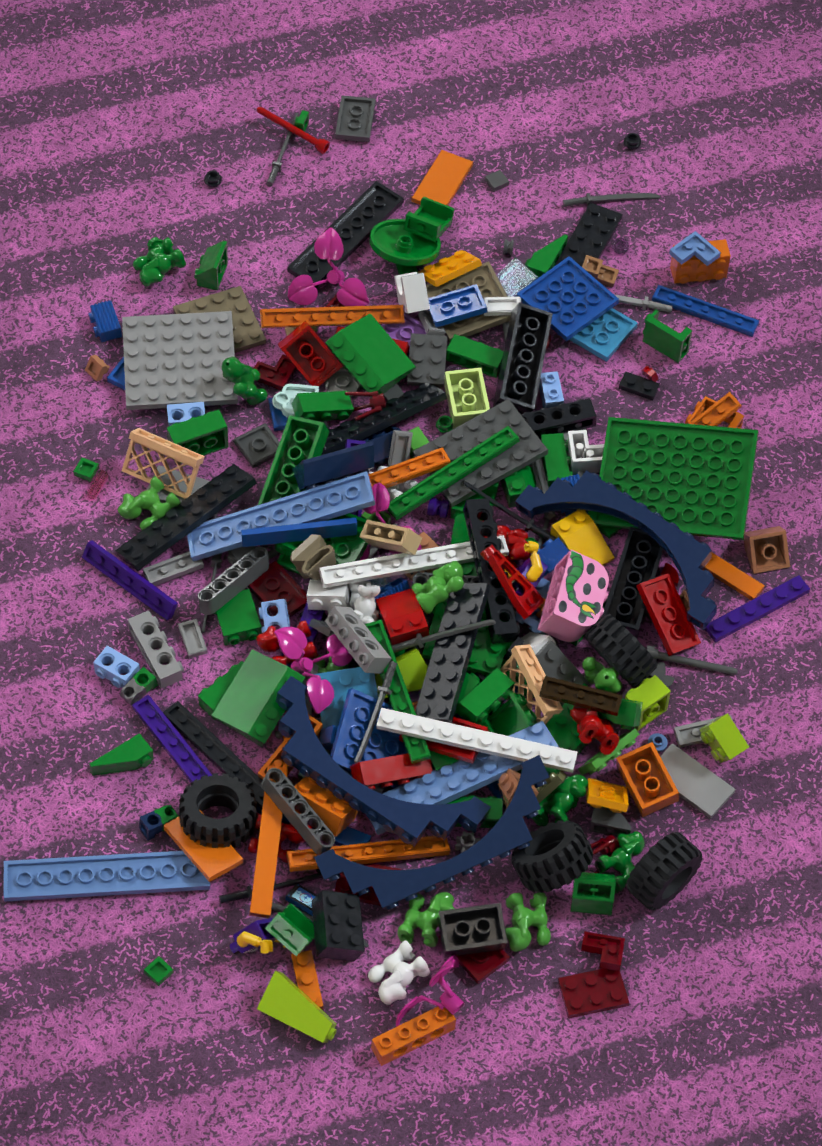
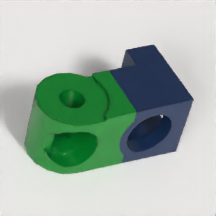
M166 805L141 816L139 819V829L147 841L155 838L156 834L164 831V824L179 816L172 805Z

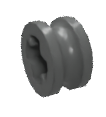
M505 239L503 255L509 253L512 256L514 240L508 241Z

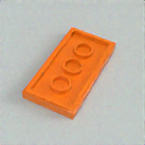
M441 150L412 196V202L420 205L421 199L426 197L448 206L471 170L473 161Z
M179 817L163 825L166 833L209 882L243 864V858L231 844L229 847L218 844V848H212L211 843L203 846L200 845V840L196 842L191 840L190 834L186 835L183 832Z

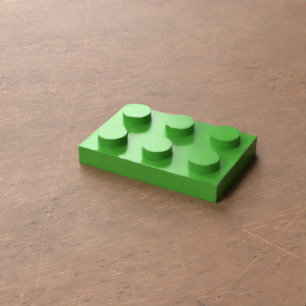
M634 728L620 735L619 743L611 754L604 755L598 752L578 768L579 772L582 775L589 772L591 775L596 771H600L607 765L608 761L617 758L622 750L636 743L635 738L640 734Z

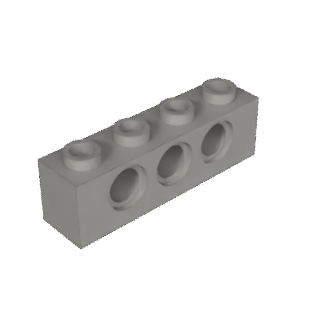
M334 606L325 620L327 625L365 673L382 674L392 658L351 607Z
M148 610L129 618L128 628L162 689L183 680L182 672H184V668L180 661H176L173 647L168 646L166 643L168 641L164 631L160 632L156 616L152 617Z

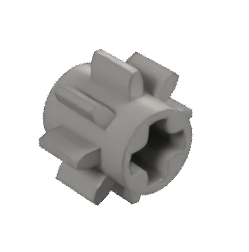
M463 831L461 837H456L457 844L455 845V850H460L462 853L480 841V838H475L473 832L466 833Z

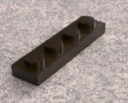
M545 676L539 697L618 716L623 695Z

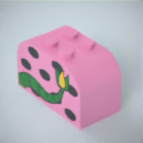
M570 550L554 568L537 630L565 642H574L580 639L603 615L604 608L602 606L608 597V592L606 591L609 583L606 569L596 560Z

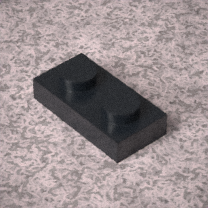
M625 372L619 384V389L653 401L660 383Z

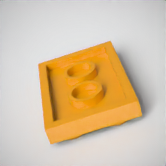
M459 250L448 258H442L433 265L425 266L424 269L418 271V274L424 273L425 281L438 287L482 266V263L474 255L464 250Z
M592 778L587 779L586 795L587 803L594 808H610V811L615 813L627 812L629 804L626 786Z

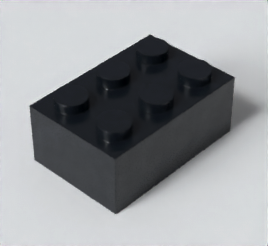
M322 890L311 901L316 957L353 962L365 952L359 895Z
M501 903L439 911L437 919L444 958L451 957L452 955L462 956L506 949L508 942Z

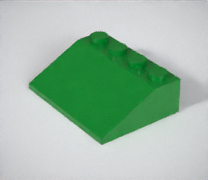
M371 313L341 329L325 342L329 350L364 392L378 391V394H384L416 368Z
M252 649L211 716L262 747L285 712L276 702L277 692L290 676L301 683L305 677L290 667Z

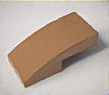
M586 255L582 268L600 283L614 287L619 270L603 265V260Z

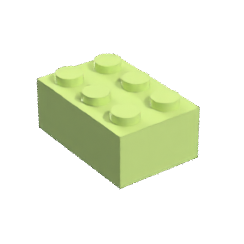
M481 368L445 372L444 387L453 429L490 409Z

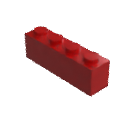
M408 753L362 761L350 766L352 777L372 790L376 789L375 786L381 785V788L393 786L392 783L398 782V785L409 783L410 779L422 778L425 774H431L433 771L431 759L412 764Z

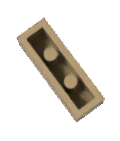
M366 520L360 534V538L373 547L410 555L416 554L422 537L410 528L372 520Z

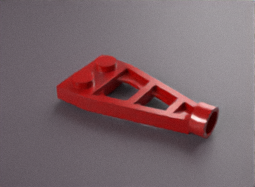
M492 544L480 553L483 559L489 562L511 603L523 619L529 617L545 601L536 588ZM502 567L511 575L509 578L505 575ZM513 580L523 587L524 593L521 596L515 592L512 586Z

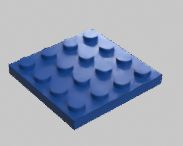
M570 256L517 293V297H521L523 304L553 313L550 328L565 341L571 339L619 303V298Z
M353 688L348 690L330 757L343 770L352 773L350 766L356 764L354 763L378 700ZM383 702L381 708L392 710L391 705ZM377 718L360 762L407 754L408 752L404 742L399 740L400 734L377 729ZM398 782L392 783L393 786L386 788L392 790L400 785H398Z

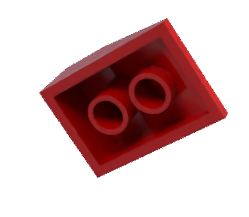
M306 321L277 344L312 386H320L343 367Z
M412 588L376 599L391 646L414 639L418 633L422 637L429 635L428 624L423 610Z

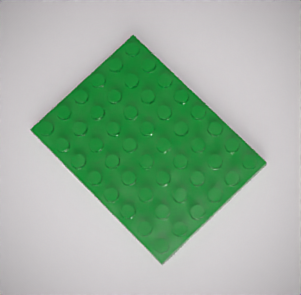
M608 417L599 476L606 483L610 482L615 485L620 492L628 493L637 503L645 504L651 512L659 513L667 522L675 523L684 533L688 532L693 536L744 540L759 432L752 429ZM594 511L593 521L596 526L630 529V526L638 528L617 517Z

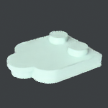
M286 384L282 392H278L273 396L272 403L277 409L282 411L284 416H295L291 403L297 393L319 392V386Z

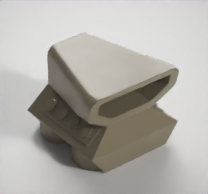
M312 534L291 552L290 561L295 565L296 570L303 579L321 580L319 568L336 565L335 550L331 545H326L321 535Z

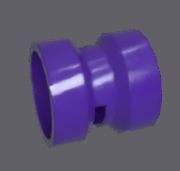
M436 497L431 498L428 504L427 515H439L440 518L446 519L449 503L446 499L441 501Z

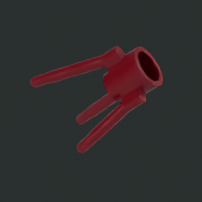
M378 391L345 392V395L372 396V398H369L370 403L353 407V412L369 407L372 409L355 417L356 421L375 412L382 411V408H386L384 394H378Z
M613 835L601 838L590 844L592 848L598 846L593 850V855L600 851L603 855H608L609 857L620 846L618 840Z

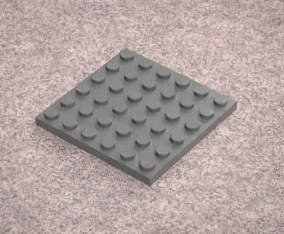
M232 311L122 317L126 410L167 408V405L193 402H204V406L238 404L237 394L233 391L235 384L223 377L221 367L222 362L226 358L235 357Z

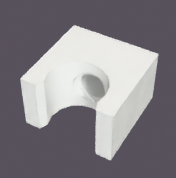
M417 272L394 276L399 305L404 306L405 313L430 309L424 273L417 274Z

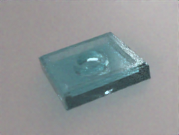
M516 257L496 275L508 297H517L518 292L538 279Z

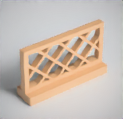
M137 428L131 431L129 435L131 440L122 472L150 483L152 478L147 476L144 469L151 466L155 476L162 483L161 476L168 474L172 484H164V490L184 499L188 498L192 493L200 464L203 463L205 456L143 429ZM135 443L141 445L143 453L137 455L134 449ZM153 450L156 451L160 457V460L156 462L153 461L149 453ZM144 454L150 463L145 467L142 466L139 457ZM135 459L139 468L136 471L128 468L130 461ZM166 459H174L177 467L170 470ZM162 461L166 472L159 474L155 464ZM188 465L193 467L192 474L187 477L182 466ZM179 469L183 479L176 481L171 471ZM185 482L187 486L186 493L180 491L177 483Z
M530 644L514 646L511 650V657L500 668V671L505 674L507 670H510V679L514 682L516 672H519L518 682H515L512 690L515 693V686H518V694L524 696V688H526V700L528 702L526 705L530 710H532V704L535 705L537 723L543 721L546 724L554 714H560L563 708L559 701L539 697L546 675Z

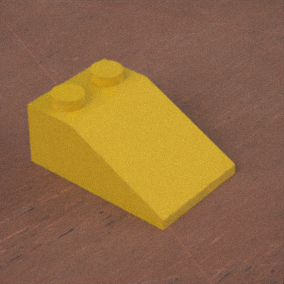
M577 510L551 525V535L555 536V539L559 537L569 551L574 550L596 560L602 566L615 559L596 524L585 510Z

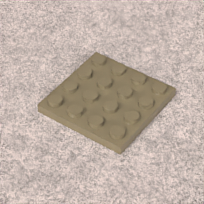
M489 261L438 287L432 284L426 285L428 298L477 284L483 299L484 297H508ZM484 314L444 325L443 328L449 342H451L454 334L468 337L510 321L511 315L484 316Z
M241 286L173 306L175 314L232 311L234 353L266 344V338Z

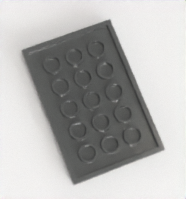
M507 399L414 450L413 456L417 457L443 447L452 462L507 426L519 437L520 442L441 492L450 506L453 507L476 494L463 484L464 481L482 491L548 454V449L511 401ZM438 470L433 471V472H430V473H427V475H428V476H431L432 474H434V473L437 472Z

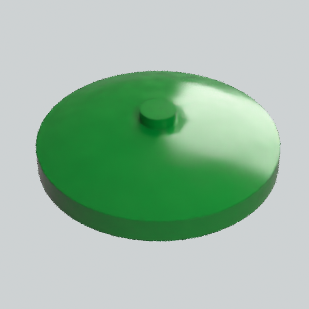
M405 219L382 221L372 228L369 239L370 246L377 255L389 262L405 266H420L434 261L440 253V238L434 242L403 230Z

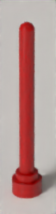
M257 107L259 114L315 145L318 152L324 154L330 146L329 141L317 139L265 108Z

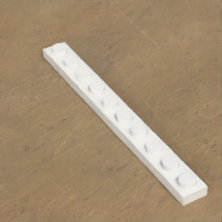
M504 535L497 536L501 540V554L508 556L509 550ZM469 541L417 550L415 555L400 553L320 567L319 575L323 588L440 568L452 561H457L460 564L474 562Z
M381 708L376 725L377 729L522 762L540 755L545 767L571 773L574 771L578 753L577 751Z

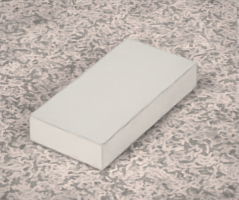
M484 297L488 311L484 313V316L511 315L519 302L521 303V297Z

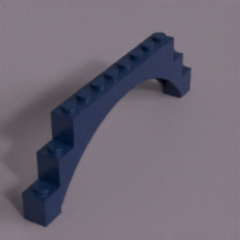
M586 470L574 486L569 481L561 480L557 477L545 494L540 488L528 485L515 501L516 509L531 519L534 515L551 511L586 510L608 514L638 527L666 551L677 567L686 587L690 610L687 612V621L704 630L716 615L717 606L715 602L710 598H705L714 586L713 575L709 571L703 570L712 558L711 548L706 543H700L695 540L692 534L681 531L675 523H669L664 520L659 513L651 512L645 504L637 503L628 493L620 492L612 483H606L601 480L598 474L590 473Z
M290 676L277 692L276 702L282 709L288 710L280 720L278 730L283 736L291 738L282 749L281 759H283L284 763L298 769L303 776L312 778L320 787L327 788L333 792L336 798L345 800L353 809L360 810L366 814L368 819L378 822L386 831L399 836L404 843L415 847L427 829L434 836L445 840L457 823H460L465 830L476 833L488 817L491 807L475 796L471 800L453 804H418L388 797L361 784L346 773L330 757L316 736L306 707L305 696L307 686Z
M540 755L520 763L522 772L509 806L496 825L468 850L432 866L408 870H387L349 861L335 854L334 850L331 849L314 857L324 880L329 879L332 882L341 878L340 873L344 872L353 894L358 893L361 896L370 892L369 887L373 886L382 909L387 907V910L399 906L398 901L406 899L408 902L417 898V893L422 890L428 893L436 889L435 884L443 881L445 885L454 881V876L459 873L465 876L473 872V867L479 864L481 867H485L493 863L492 858L499 856L502 859L511 855L510 850L516 847L522 850L530 846L529 842L533 839L523 817L526 816L527 819L539 815L537 811L541 809L531 786L535 785V788H539L547 784L546 780L549 779Z

